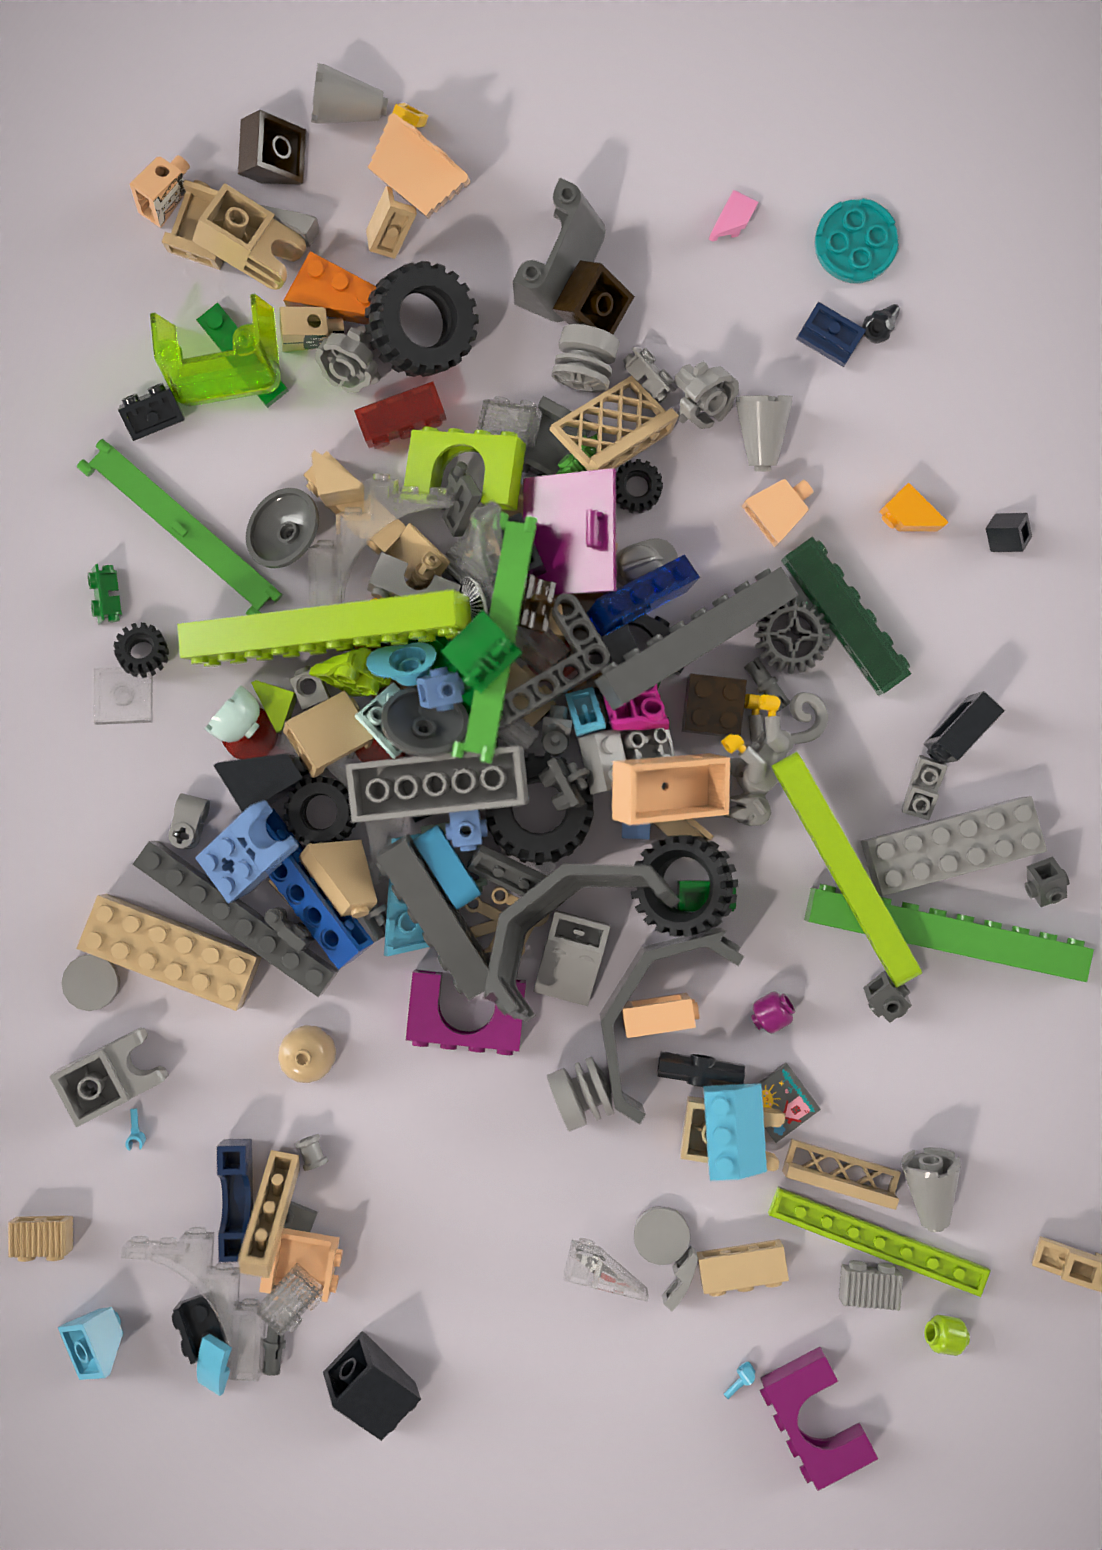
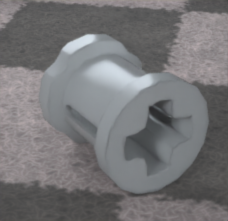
M319 1134L303 1138L295 1143L296 1148L300 1149L305 1163L303 1165L304 1171L312 1170L328 1162V1158L323 1156L319 1144Z

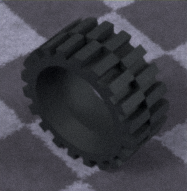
M669 836L665 837L664 840L653 842V848L645 849L640 854L644 859L636 861L634 866H650L663 879L666 870L675 860L688 857L696 860L704 867L710 880V892L706 902L693 913L680 911L674 906L671 908L656 895L651 887H637V891H630L632 899L639 898L640 904L635 906L638 914L645 912L647 916L643 921L648 925H657L656 931L660 933L670 932L669 936L674 937L682 935L686 937L703 933L723 922L721 920L722 917L728 916L732 911L729 905L730 903H735L737 895L733 894V888L738 887V879L733 880L732 873L736 872L734 864L728 865L726 860L730 856L726 851H719L718 847L720 845L714 841L708 842L705 837Z

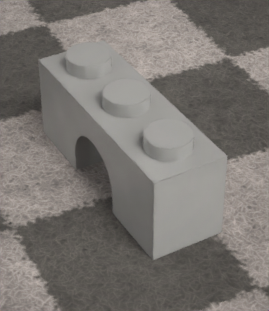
M381 552L367 588L368 591L372 592L371 595L373 597L383 599L448 590L459 592L461 585L434 575L429 587L424 590H414L404 580L408 563Z

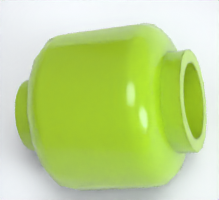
M936 1315L925 1326V1340L936 1353L958 1356L962 1354L969 1344V1331L960 1318Z

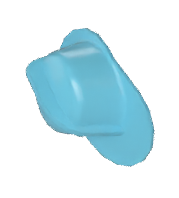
M422 642L387 646L373 651L367 657L366 665L369 671L377 676L392 678L404 686L417 685L416 678L430 675V667L436 660V651L428 643Z

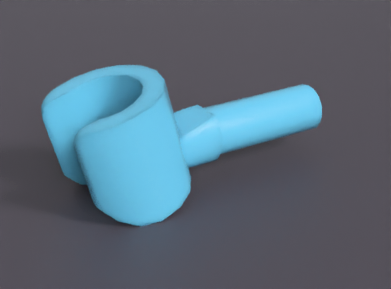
M134 1108L130 1109L131 1134L125 1143L129 1151L133 1147L132 1139L138 1140L140 1150L146 1142V1136L140 1131L138 1125V1110Z
M745 1362L738 1367L737 1373L740 1378L724 1393L727 1399L744 1385H751L755 1381V1370L750 1362Z

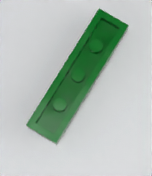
M218 302L196 319L267 408L289 392L288 388Z

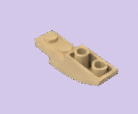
M1039 1237L1031 1262L1032 1266L1060 1275L1064 1281L1102 1292V1254L1095 1253L1093 1255L1045 1237Z

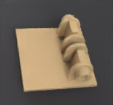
M411 523L407 525L389 553L390 556L408 563L404 576L408 579L406 584L414 590H424L429 587L434 575L441 577L451 563Z

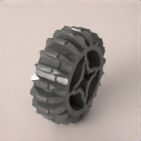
M794 598L790 601L789 607L786 603L780 609L778 608L773 611L772 614L763 617L767 622L757 621L756 626L763 629V631L755 632L754 637L762 638L763 641L755 644L756 649L765 648L766 651L760 654V658L763 659L769 655L771 657L767 663L769 667L773 666L775 662L779 663L777 667L778 672H782L785 665H787L788 674H793L796 665L798 671L803 673L806 669L805 663L808 667L813 668L816 666L814 659L821 661L824 658L818 650L827 651L829 649L827 644L822 643V641L831 639L830 634L822 632L830 627L829 623L820 624L819 621L825 617L824 613L816 617L813 613L817 610V606L813 605L809 610L806 609L807 600H803L798 607L797 599ZM789 614L785 629L771 631L772 624L776 618ZM797 615L804 618L810 624L813 632L804 630L800 626ZM790 628H792L794 635L801 637L794 640V644L791 642L790 637L784 635L791 631ZM771 640L781 642L785 646L787 657L775 649ZM813 641L812 648L804 657L796 658L799 644Z

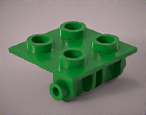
M484 610L441 651L464 676L463 681L469 687L473 686L480 694L522 654L521 650Z

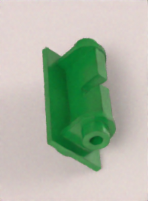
M95 564L92 572H88L89 589H94L95 600H91L92 616L97 617L98 625L102 624L105 620L104 618H108V622H119V616H122L120 596H109L108 594L109 591L119 590L117 570H114L113 565H104L102 570H99L98 564Z

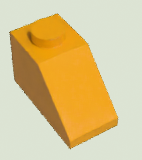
M907 483L879 511L883 515L881 517L883 522L888 527L896 528L898 531L938 532L948 523L910 483Z

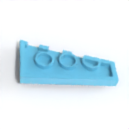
M412 834L410 836L412 837V839H415L421 834ZM402 837L392 838V843ZM389 879L384 956L388 957L429 947L422 935L424 931L418 923L414 924L407 913V905L403 899L399 900L392 890L393 883Z

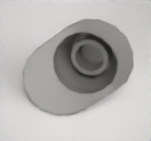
M659 538L648 539L627 546L616 555V580L624 588L632 590L642 589L669 579L677 569V552L669 542Z

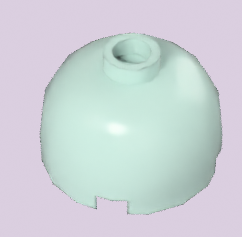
M241 685L205 727V730L221 741L236 742L244 735L250 738L260 726L256 723L260 715V706L256 698Z

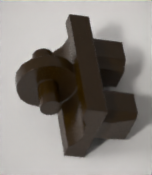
M531 574L527 576L518 623L519 627L542 634L547 632L551 608L555 607L556 602L553 598L556 583L541 580Z

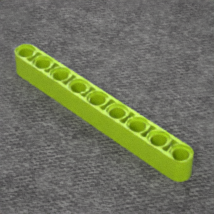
M796 751L771 765L776 778L893 984L897 988L922 974L916 959L801 756Z

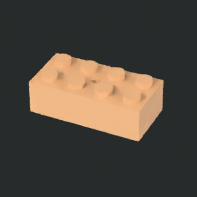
M706 753L613 761L612 819L634 825L729 815L730 757ZM665 782L666 786H665V788L662 790V787H661V786H662V784Z

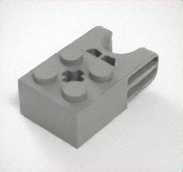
M140 1027L63 1066L50 1076L76 1127L162 1083L169 1076L166 1068L162 1066L151 1070H140L133 1065L131 1052L147 1039L148 1033L145 1028ZM90 1080L96 1082L98 1085L96 1087L97 1090L94 1087L91 1089L88 1087L87 1084Z

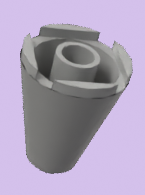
M318 63L311 122L321 124L379 121L381 115L386 116L388 98L383 97L382 90L330 66Z
M757 395L736 397V407L749 466H754V471H771V466L777 465L793 396Z
M923 1148L924 1153L916 1155L915 1150L909 1151L901 1160L902 1168L921 1225L931 1232H941L950 1225L961 1166L960 1158L956 1159L954 1152L943 1148Z

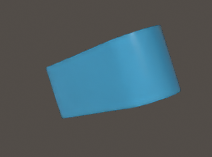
M438 824L413 839L419 852L457 910L482 895Z

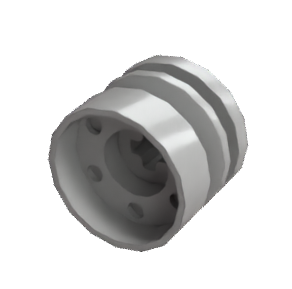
M580 324L564 326L559 341V349L563 353L555 357L556 365L552 369V378L565 386L581 391L594 393L607 391L610 383L608 378L612 375V368L607 364L615 362L619 340L611 333L596 327Z
M592 1057L585 1059L589 1072L585 1074L580 1063H575L577 1077L571 1079L565 1068L547 1075L557 1107L569 1132L587 1125L585 1111L589 1109L597 1120L601 1119L597 1107L601 1104L608 1116L614 1114L612 1093L603 1071L597 1066Z

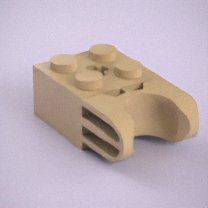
M225 183L199 218L192 240L233 267L274 290L280 289L287 279L286 267L274 256L294 262L300 259L306 251V243L302 236L275 220V214Z
M687 1096L680 1157L684 1160L708 1163L704 1098ZM763 1107L764 1127H780L785 1123L786 1114L781 1110ZM766 1151L767 1171L777 1170L779 1168V1159L774 1153Z

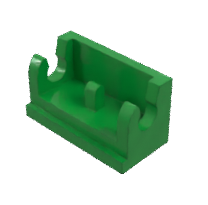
M677 880V897L680 899V902L677 903V909L683 912L700 909L709 896L710 880ZM733 888V894H736V888ZM736 902L729 905L732 911L736 909Z

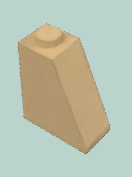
M362 840L316 843L306 846L299 856L300 862L341 916L352 915L353 918H361L368 915L369 911L376 905L377 898Z

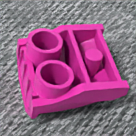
M657 684L614 711L603 696L608 717L614 730H650L659 728L669 730V720L666 714H664V704L660 700L661 696L658 694Z

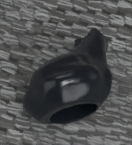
M893 304L885 309L874 311L872 315L867 316L862 328L866 329L863 335L875 344L888 340L899 315V306Z

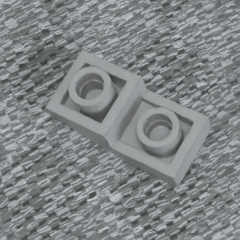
M919 755L903 803V813L930 820L939 797V787L948 767L946 763H938L931 758Z

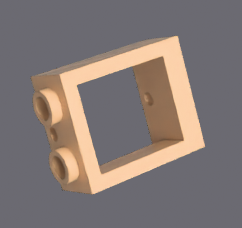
M687 993L628 1001L621 1011L627 1038L696 1028L695 1020L700 1019L698 1004Z

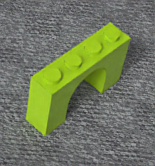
M422 427V430H412L402 497L412 503L439 505L442 477L448 463L461 453L476 452L480 453L485 465L481 503L490 509L517 511L526 443L518 437V434L509 431H502L501 435H491V432L485 430L465 433L464 430L449 428L448 432H441L434 427Z

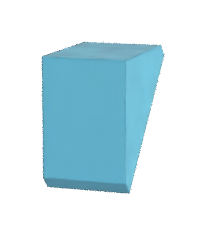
M593 687L565 694L576 737L602 731L606 728Z

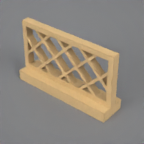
M630 376L553 423L550 431L587 471L616 469L670 434L679 415L672 408L666 411L633 376ZM630 387L637 394V399L623 396V390ZM606 401L618 403L617 411L603 409V403ZM622 405L637 407V414L622 412ZM642 408L651 409L656 416L653 418L641 416ZM586 413L597 415L598 423L583 421V415ZM603 417L617 419V427L602 425ZM622 420L636 422V429L622 428ZM565 426L578 428L577 436L567 435L562 428ZM582 429L597 431V440L582 437ZM602 433L616 435V441L614 443L602 441ZM581 446L595 447L596 454L589 458L581 450Z

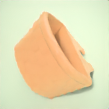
M391 114L388 117V123L383 129L384 133L379 138L380 142L375 148L376 152L371 157L373 160L368 165V168L429 219L448 200L451 201L455 194L458 195L463 187H467L470 184V178L444 151L429 142L414 126L405 122L396 114Z

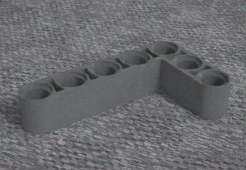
M562 594L558 596L555 607L552 608V616L573 650L574 655L505 694L502 708L504 720L499 724L498 731L505 729L585 682L606 667L609 661L608 649L579 601L573 595ZM562 603H567L572 607L573 613L568 616L562 615L558 611V606ZM576 628L585 629L588 638L577 640L573 636V630ZM592 652L599 653L602 656L603 663L600 665L591 664L588 660V654ZM566 667L575 668L578 672V677L574 680L566 679L563 675V669ZM542 681L550 682L553 686V692L548 695L542 694L538 690V684ZM516 696H524L527 698L529 706L523 710L517 709L512 701Z

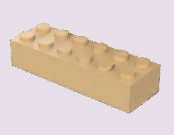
M109 894L97 895L76 948L235 1011L243 1007L262 959L253 950Z

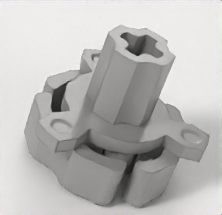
M359 325L356 329L351 327L347 335L332 333L329 338L323 339L316 350L315 360L321 368L322 375L333 386H338L341 380L345 381L342 389L346 392H360L361 388L368 387L370 383L374 385L381 379L380 374L377 372V362L371 360L374 354L371 351L372 347L369 342L373 341L372 334H366L365 326Z
M704 361L695 367H692L690 364L683 366L674 379V383L685 392V397L681 399L680 409L677 412L679 415L678 420L681 423H685L689 419L700 429L711 428L714 425V421L709 416H713L717 421H722L731 411L733 402L739 392V382L723 367L708 368Z

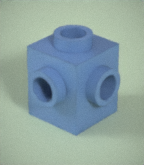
M447 667L430 670V675L416 678L421 707H436L437 711L453 709L454 703L462 702L461 694H464L463 681L461 677H458V673L448 672Z
M480 809L449 812L450 823L446 824L447 841L452 840L453 847L460 846V851L477 850V844H482L483 837H488L486 819L481 820ZM463 826L470 827L471 834H465L462 830Z

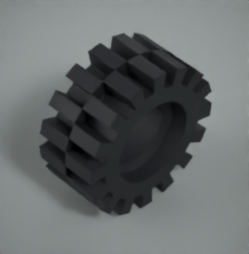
M636 459L635 462L629 460L625 465L622 464L616 472V504L619 503L620 508L623 510L625 508L628 509L629 513L638 511L639 514L643 513L644 510L649 511L652 509V506L658 502L663 488L661 473L658 474V468L655 465L652 467L647 460L645 463L641 462V459ZM635 476L644 478L648 484L647 492L639 497L632 496L626 488L627 481Z
M142 622L139 628L136 623L131 624V630H128L127 627L123 628L124 635L118 633L116 636L118 642L114 641L113 644L115 648L113 650L114 655L121 668L127 674L131 673L133 677H138L139 673L142 678H147V672H150L152 676L156 675L154 669L158 668L161 671L164 668L162 662L167 663V655H169L168 645L160 630H156L155 626L151 624L148 628L147 624ZM141 642L151 644L152 651L148 656L137 659L131 655V650L136 644Z

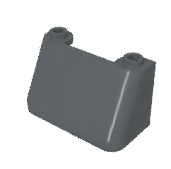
M559 178L553 192V203L556 207L554 218L559 219L561 222V232L546 265L535 260L526 261L521 264L513 280L514 305L553 322L564 321L552 308L580 260L595 261L604 241L606 231L604 223L575 184Z

